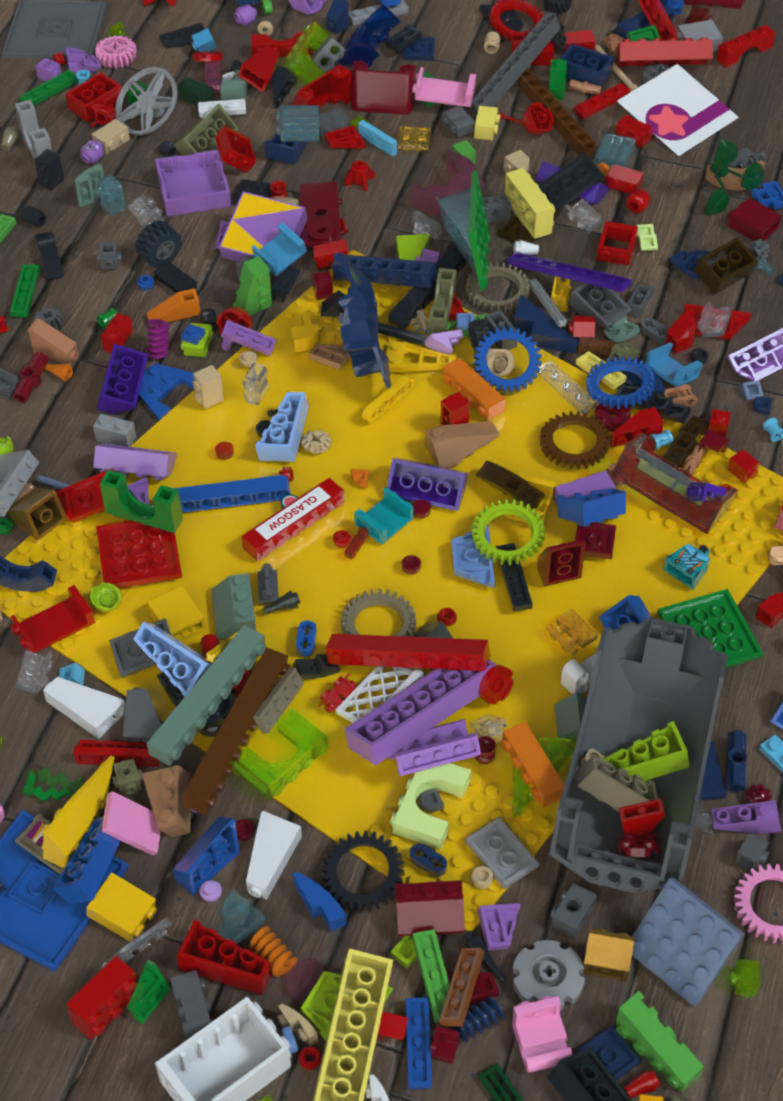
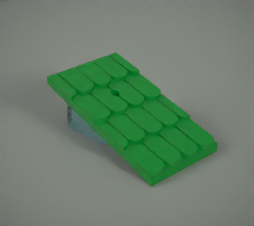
M476 170L472 172L471 188L439 199L438 205L444 229L478 277L480 291L488 286L487 273L489 272L487 254H490L488 244L490 232L478 171Z

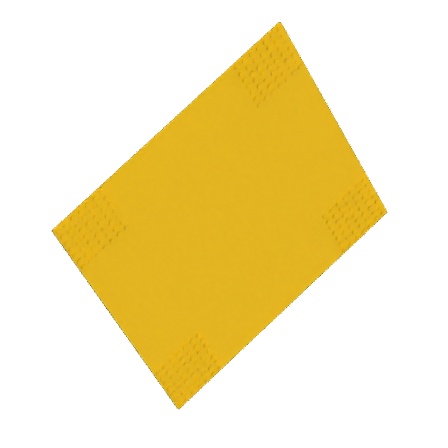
M355 250L349 252L350 255L365 256ZM331 268L329 271L333 281V293L340 290L346 295L349 287L352 286L350 281L334 280L333 269ZM371 283L378 304V322L402 328L390 323L388 320L392 309L413 287ZM311 286L259 332L276 339L270 356L243 346L217 369V372L221 375L224 401L204 409L201 404L196 402L194 389L130 447L177 453L171 476L165 477L164 480L153 479V475H146L149 505H154L153 497L160 485L170 488H181L277 476L283 466L291 467L293 470L294 481L289 482L292 495L299 498L330 477L344 490L345 502L339 508L329 512L326 517L319 519L311 527H307L296 537L291 538L283 546L276 548L267 557L256 561L243 549L241 536L282 509L281 501L182 513L183 520L175 532L182 578L119 588L122 597L120 605L110 612L97 610L92 605L90 599L91 589L103 582L96 526L132 520L108 514L105 510L75 523L67 517L64 522L38 541L29 535L5 557L11 563L21 566H31L44 560L57 569L54 585L42 591H17L0 585L1 613L10 619V616L15 615L17 620L21 622L70 598L67 588L75 585L93 611L95 623L50 646L72 662L79 664L91 675L125 698L127 690H132L136 687L147 690L160 722L164 723L176 707L157 678V675L162 673V671L155 665L122 678L109 640L139 629L143 622L154 623L155 621L149 614L147 602L154 597H159L169 592L173 588L183 585L205 617L206 630L181 641L202 655L200 648L201 638L207 634H214L217 637L211 590L230 575L249 573L256 631L264 635L267 648L289 656L287 664L290 665V668H294L293 663L296 659H314L316 654H327L325 648L331 635L343 634L341 630V617L345 605L350 604L351 598L356 601L357 594L363 598V591L370 595L371 589L374 590L375 594L381 589L382 594H385L388 589L390 596L394 592L397 593V599L403 595L404 601H409V606H413V612L416 614L415 633L425 623L438 622L437 614L441 609H453L457 615V621L454 625L446 627L452 637L488 640L490 649L489 660L496 663V665L508 667L513 672L512 679L514 683L507 698L496 702L498 704H488L479 696L435 725L439 726L464 719L467 734L476 733L478 738L489 736L496 742L495 759L490 764L483 765L478 763L475 756L452 762V764L471 770V781L464 798L437 790L443 801L444 809L433 813H427L421 809L420 797L416 801L418 808L425 814L449 822L448 834L441 850L427 846L446 858L447 871L443 876H432L410 861V849L413 845L421 843L393 834V825L390 824L393 813L399 810L398 803L400 797L407 792V782L409 778L414 777L415 773L400 776L396 759L389 760L386 758L375 766L348 747L345 728L351 725L352 722L336 714V711L328 713L324 709V704L318 707L322 701L320 699L322 694L327 689L332 691L335 688L332 684L340 676L344 678L349 673L350 675L347 679L356 683V689L377 666L339 665L340 671L338 673L321 678L302 680L304 685L270 732L262 734L259 727H257L255 733L251 732L250 742L247 747L242 748V756L239 762L235 761L233 772L338 844H340L339 838L348 841L347 834L355 838L356 831L359 832L360 837H363L364 831H367L369 837H371L373 832H376L377 839L384 835L385 842L389 839L392 840V846L396 845L398 848L397 853L402 855L400 861L404 862V867L401 868L405 872V875L401 877L403 878V883L462 880L465 931L473 932L480 923L478 908L480 906L495 905L509 887L503 889L494 877L492 884L485 889H479L472 884V871L474 868L484 865L465 843V838L500 817L534 857L554 832L557 810L560 801H557L542 808L539 802L533 799L529 785L524 784L521 772L513 766L510 754L502 748L503 731L526 722L565 784L577 741H558L555 704L572 695L561 684L562 670L566 663L575 659L581 664L597 652L603 629H605L599 616L628 595L640 596L651 618L659 620L660 618L657 615L659 608L724 589L729 590L736 605H738L771 565L769 561L771 548L783 546V531L774 528L783 505V477L759 465L758 474L755 478L749 479L745 483L741 482L728 471L730 458L737 454V452L727 448L725 453L710 449L704 456L702 455L700 465L695 468L692 476L685 478L688 472L684 476L680 473L685 465V461L677 471L661 465V458L669 450L670 446L664 445L659 447L658 450H653L649 438L612 448L609 445L605 458L601 459L600 463L595 461L593 467L588 463L587 469L584 468L583 464H581L579 470L576 465L571 470L569 464L565 468H563V462L556 465V459L550 462V455L545 457V452H542V447L540 446V432L542 427L545 426V422H549V418L555 419L556 414L562 417V412L568 416L570 411H572L573 415H576L577 411H579L580 416L587 413V418L592 415L594 416L595 408L598 404L597 400L593 401L592 396L588 395L586 372L540 349V352L537 354H542L539 360L542 361V364L539 367L540 372L536 373L537 378H531L533 380L532 385L526 382V389L520 386V392H517L513 388L512 394L509 389L506 390L505 394L502 388L498 391L505 398V411L489 421H492L498 430L499 437L486 446L479 447L474 451L473 455H468L462 459V462L457 466L449 468L469 473L459 510L430 505L431 512L429 516L417 518L413 515V520L381 545L355 525L354 513L359 508L367 513L383 499V489L387 488L392 458L398 457L437 466L425 446V431L440 426L441 400L455 394V391L444 383L442 379L443 369L415 372L390 371L391 385L407 374L415 379L413 388L373 423L363 419L362 413L364 409L387 390L381 372L356 377L351 358L339 370L309 359V353L312 349L301 352L294 351L291 328L302 326V313L308 312L310 319L314 320V324L319 323L320 339L318 344L340 345V349H344L340 330L342 323L337 321V317L321 316L322 301L325 299L316 300L313 286ZM435 298L405 328L406 330L430 336L429 315ZM463 308L465 312L467 311V313H472L469 310ZM378 333L379 345L385 355L389 341L407 342L430 349L425 345ZM465 336L458 341L457 345L452 346L453 351L451 354H456L457 358L460 357L475 371L474 354L478 353L472 348L470 337ZM517 342L516 348L509 350L514 356L515 369H512L507 376L499 378L515 379L521 376L528 368V351L519 342ZM495 344L491 346V349H498ZM252 351L257 355V362L253 367H244L241 364L239 357L243 352ZM413 353L405 354V363L419 361L418 355ZM425 356L423 363H436L437 359ZM600 381L599 388L603 392L610 395H615L618 392V389L615 388L613 390ZM287 392H305L309 408L295 462L259 461L255 445L262 438L256 433V425L260 421L271 420L272 417L268 416V411L276 410ZM470 405L469 423L488 421L483 416H480L477 410ZM630 406V412L632 417L635 413H637L640 410ZM662 418L664 421L663 431L668 429L674 441L684 424ZM566 425L553 433L555 445L560 450L570 454L586 453L593 449L597 443L596 435L590 429L580 425ZM314 429L317 431L323 429L324 433H329L331 446L322 453H310L302 446L303 435H306L308 431L313 432ZM608 431V434H610V439H609V440H610V444H611V436H612V433H613L614 431ZM486 460L504 467L518 476L519 473L556 482L555 487L579 478L591 476L594 473L606 471L607 468L612 470L609 465L613 463L623 473L628 475V483L620 486L616 485L615 480L608 474L616 489L626 491V514L618 515V518L604 519L603 522H593L616 525L612 559L584 556L581 578L544 586L537 569L538 556L546 547L575 541L578 525L576 522L558 517V506L553 497L544 520L545 539L542 547H539L538 553L533 552V558L527 556L526 562L521 558L519 559L533 603L532 609L513 612L498 560L493 563L494 588L454 575L451 542L452 539L464 536L472 531L474 518L478 516L479 510L483 511L484 506L490 509L491 502L497 506L498 500L504 504L506 498L509 503L512 499L510 495L502 493L476 476ZM351 469L369 470L368 488L360 487L353 482ZM129 472L126 475L127 485L145 477H136L135 473ZM691 482H707L727 489L725 496H717V499L709 497L705 499V502L686 500V490ZM403 499L404 501H408L411 505L415 502ZM506 515L498 516L490 521L488 524L490 544L495 548L496 546L515 543L517 550L524 547L531 539V529L527 523L505 518ZM340 530L349 532L351 541L347 547L339 548L333 542V534ZM686 544H691L697 549L701 545H705L710 550V554L707 555L710 558L708 570L694 590L664 571L666 558ZM408 555L417 556L421 560L420 571L412 575L405 573L402 570V560ZM265 563H269L273 570H277L278 599L290 590L292 593L297 592L301 602L297 604L298 608L276 610L266 614L264 607L275 602L259 603L258 571H261ZM373 605L363 609L358 614L355 620V629L360 635L395 636L402 629V619L398 612L391 607ZM309 620L316 625L315 649L312 655L303 657L297 653V633L299 624ZM306 629L305 635H308L310 629ZM227 638L219 639L220 643ZM304 642L303 648L306 649L308 642ZM258 656L254 661V664L252 666V672L261 656ZM385 667L382 671L383 673L394 671V668ZM417 668L423 671L424 677L432 672L426 668ZM400 675L398 676V681L406 680L409 676ZM395 676L384 678V684L396 682ZM381 679L373 680L370 686L382 684ZM397 687L385 689L386 694L394 693ZM383 690L371 692L372 697L383 695ZM589 690L582 694V696L587 698ZM361 693L357 699L369 698V693ZM232 694L234 703L237 700L239 694ZM384 701L373 702V708L379 707ZM370 703L358 705L359 710L370 709ZM356 706L347 707L344 711H356ZM197 732L191 743L206 753L215 737L204 736ZM368 846L350 850L351 853L386 877L388 876V861L380 850ZM423 852L416 853V857L423 856ZM441 863L434 864V868L441 867Z

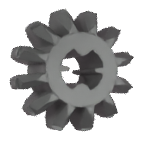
M46 306V309H40L39 312L35 313L34 321L39 318L56 330L62 329L64 319L59 309L55 310L54 307L48 309Z

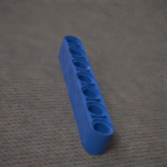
M284 475L174 488L179 490L182 513L281 501L284 496L291 494L288 477Z

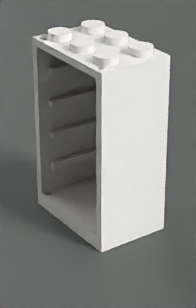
M246 997L161 1058L155 1065L160 1083L174 1101H246L291 1067L290 1044L283 1035L280 1037L276 1033L274 1023L269 1018L266 1020L263 1017L262 1009L255 1001L252 1003Z

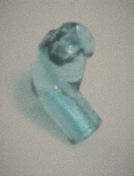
M756 258L759 261L755 267L756 270H762L768 276H772L775 273L773 267L765 259Z

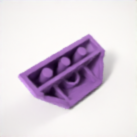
M783 328L727 356L734 371L750 381H755L783 368Z

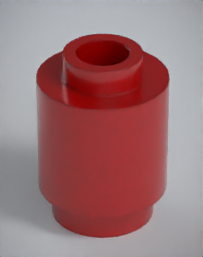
M207 634L201 638L200 648L202 656L205 658L208 651L220 644L219 639L214 634Z

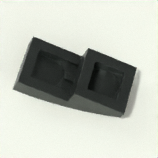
M316 654L314 659H296L293 663L302 680L321 678L340 671L339 665L328 663L327 654Z

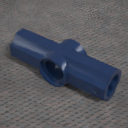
M742 730L728 732L726 789L733 793L745 791L747 753L746 734Z

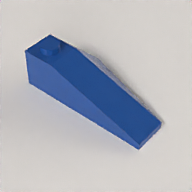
M628 595L599 616L605 629L611 628L613 630L619 629L622 624L630 622L639 624L643 623V619L651 618L640 596Z

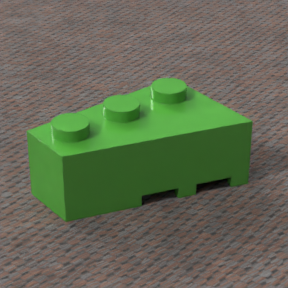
M259 256L244 262L239 279L241 282L240 287L236 290L237 298L236 302H233L232 307H241L252 315L272 306L270 272L268 266Z

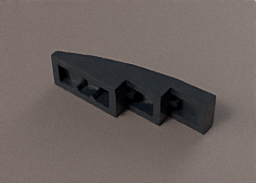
M622 385L615 395H628L637 391L640 387ZM655 390L651 392V396H647L646 401L641 400L642 404L635 402V407H633L640 411L655 407L661 418L684 423L691 412L690 406L673 404L672 398L657 396Z

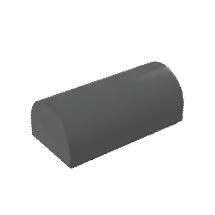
M637 284L627 303L632 308V311L628 313L629 315L640 317L643 314L654 293V286Z

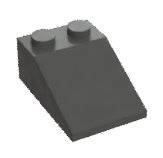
M586 283L573 290L568 304L579 315L593 316L595 323L605 328L610 327L632 311V308L613 290Z

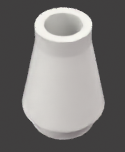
M523 240L514 242L513 253L538 255L539 245Z

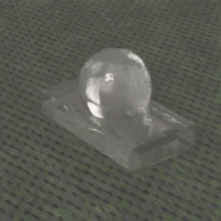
M415 210L413 212L414 233L430 234L436 240L441 238V224Z

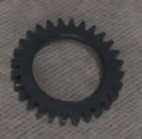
M356 831L355 838L347 834L348 841L339 838L341 845L333 843L332 846L335 852L328 850L327 855L330 858L323 859L324 864L327 865L322 867V872L325 873L322 875L323 881L326 882L324 884L325 889L329 890L328 893L332 897L335 896L334 899L338 903L341 901L342 908L349 904L350 911H353L358 906V910L361 913L363 907L366 906L368 912H371L373 904L377 909H380V901L387 905L386 897L395 898L392 892L395 891V884H402L403 878L401 877L405 875L404 869H401L404 867V862L400 861L402 855L397 853V846H392V840L390 839L385 842L384 835L377 839L376 832H373L371 837H369L368 832L364 831L363 837H360L359 832ZM362 846L373 847L380 850L388 861L389 872L385 883L378 890L369 894L359 895L347 891L340 884L337 877V865L340 859L354 848Z

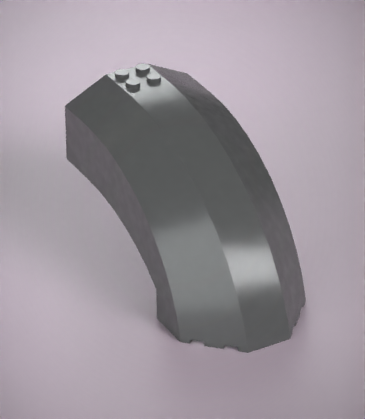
M646 618L643 619V623L636 624L630 622L620 625L619 629H603L577 742L557 810L550 850L552 857L590 883L636 893L663 889L669 878L672 877L681 884L683 882L728 657L724 652L718 653L714 649V644L705 637H698L695 634L696 630L691 626ZM674 721L688 751L689 768L650 779L655 782L657 797L662 799L665 812L664 818L651 832L657 834V839L661 841V853L656 855V851H652L651 856L630 857L626 856L625 851L621 850L620 854L617 852V840L621 839L624 833L620 812L615 811L607 803L597 800L589 792L582 791L577 786L575 772L582 766L581 759L586 756L589 749H595L601 755L608 757L622 748L626 750L633 746V742L639 739L641 741L651 736V732L657 729L662 730L667 727L668 723Z

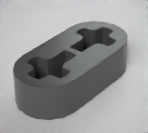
M644 318L641 321L640 330L643 334L657 343L663 344L666 342L667 327L653 318Z

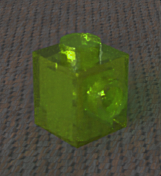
M736 959L733 972L730 973V986H734L735 995L747 998L758 995L760 989L759 961Z

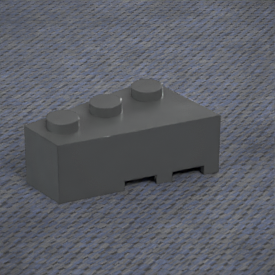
M197 970L170 977L185 1040H188L214 1021V1018L210 1019L208 1012L212 1011L209 998H204L203 991H206L203 977H198Z

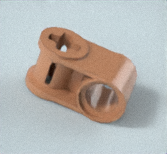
M689 384L668 388L664 391L663 397L672 398L673 404L690 406L691 408L698 402V398L696 395H693Z

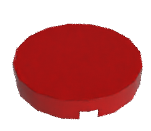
M208 51L197 52L192 57L193 61L197 62L218 61L223 59V53L218 51L213 53Z
M496 665L490 668L481 680L479 687L480 697L486 703L492 705L498 704L496 703L498 701L505 700L513 687V672L504 665Z

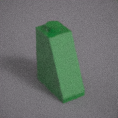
M551 59L549 91L557 100H564L567 60Z

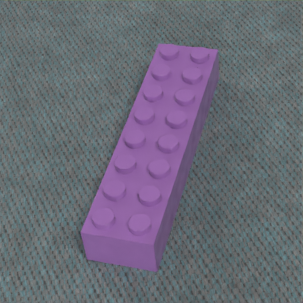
M489 660L486 671L435 669L346 727L345 733L348 747L376 766L479 697L481 680L490 668L496 666V663Z

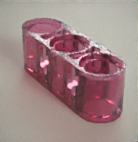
M221 61L205 62L206 95L221 94Z

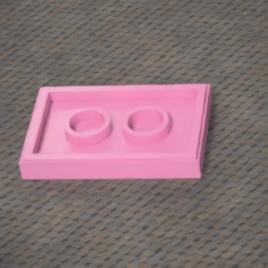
M113 791L108 793L101 832L150 855L157 854L161 830L158 829L154 812Z

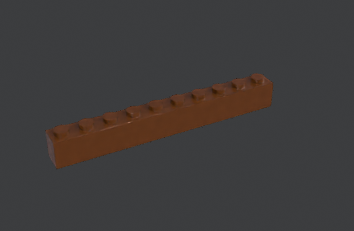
M266 647L183 792L182 806L206 815L209 808L215 806L218 797L216 795L218 792L222 793L226 784V777H231L235 761L239 762L242 756V748L248 746L251 732L255 733L258 726L253 716L290 668V665L287 664L288 655Z

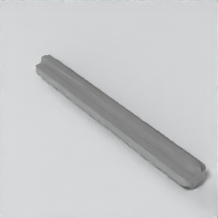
M537 279L530 280V288L560 328L562 326L565 327L567 325L566 318Z

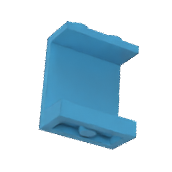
M283 222L277 226L280 234L259 250L255 245L252 246L253 257L259 256L268 266L269 272H272L275 276L307 252L304 241Z
M671 342L650 350L646 355L647 360L645 364H648L655 374L673 386L678 387L698 378L703 364L697 360L683 366L669 356L673 345Z

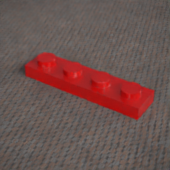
M620 83L574 106L573 112L582 119H585L617 103V100L631 93V90Z

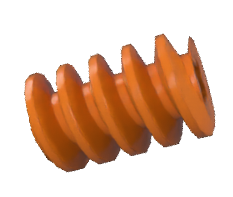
M265 926L253 936L250 948L255 954L269 961L272 974L279 977L292 970L297 962V958H291L293 953L286 951L287 946L285 944L281 945V939H275L276 934L274 932L270 933V927Z

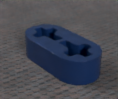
M415 844L411 847L410 861L414 865L435 877L443 876L446 873L447 860L444 856L424 844ZM423 852V856L416 857V853ZM441 863V867L434 868V864Z

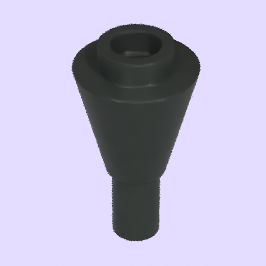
M290 590L275 601V603L265 606L264 609L266 614H269L276 610L298 608L297 604L301 602L297 592L292 593Z

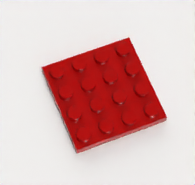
M135 521L96 526L103 582L114 584L117 588H124L182 578L175 533Z

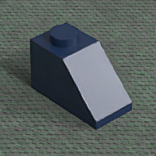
M334 0L326 14V29L337 35L349 27V3L347 0Z

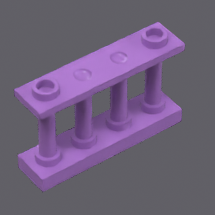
M462 719L432 727L389 756L388 759H396L398 774L403 776L481 755L478 735L476 733L467 734L466 723Z

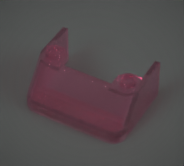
M448 149L446 171L456 176L445 187L439 184H432L425 189L415 183H411V205L444 221L455 220L470 206L472 172L477 170L472 161ZM478 173L480 186L483 193L485 190V183L481 178L480 174Z

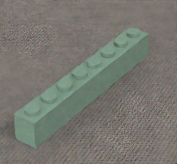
M245 625L240 629L147 742L149 755L169 766L180 757L184 747L193 741L194 735L205 726L210 715L215 714L222 700L228 698L231 689L235 684L238 685L243 674L250 670L256 658L264 653L266 649L264 635Z

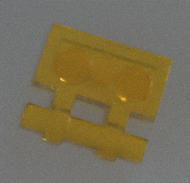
M400 126L398 132V141L400 142H397V149H403V151L411 149L417 150V152H422V150L428 151L431 128Z
M572 609L557 618L556 624L558 627L555 628L552 624L546 627L550 637L554 641L557 640L562 645V649L573 656L578 652L574 645L578 644L583 649L598 638V633ZM566 632L570 638L566 639L562 634Z

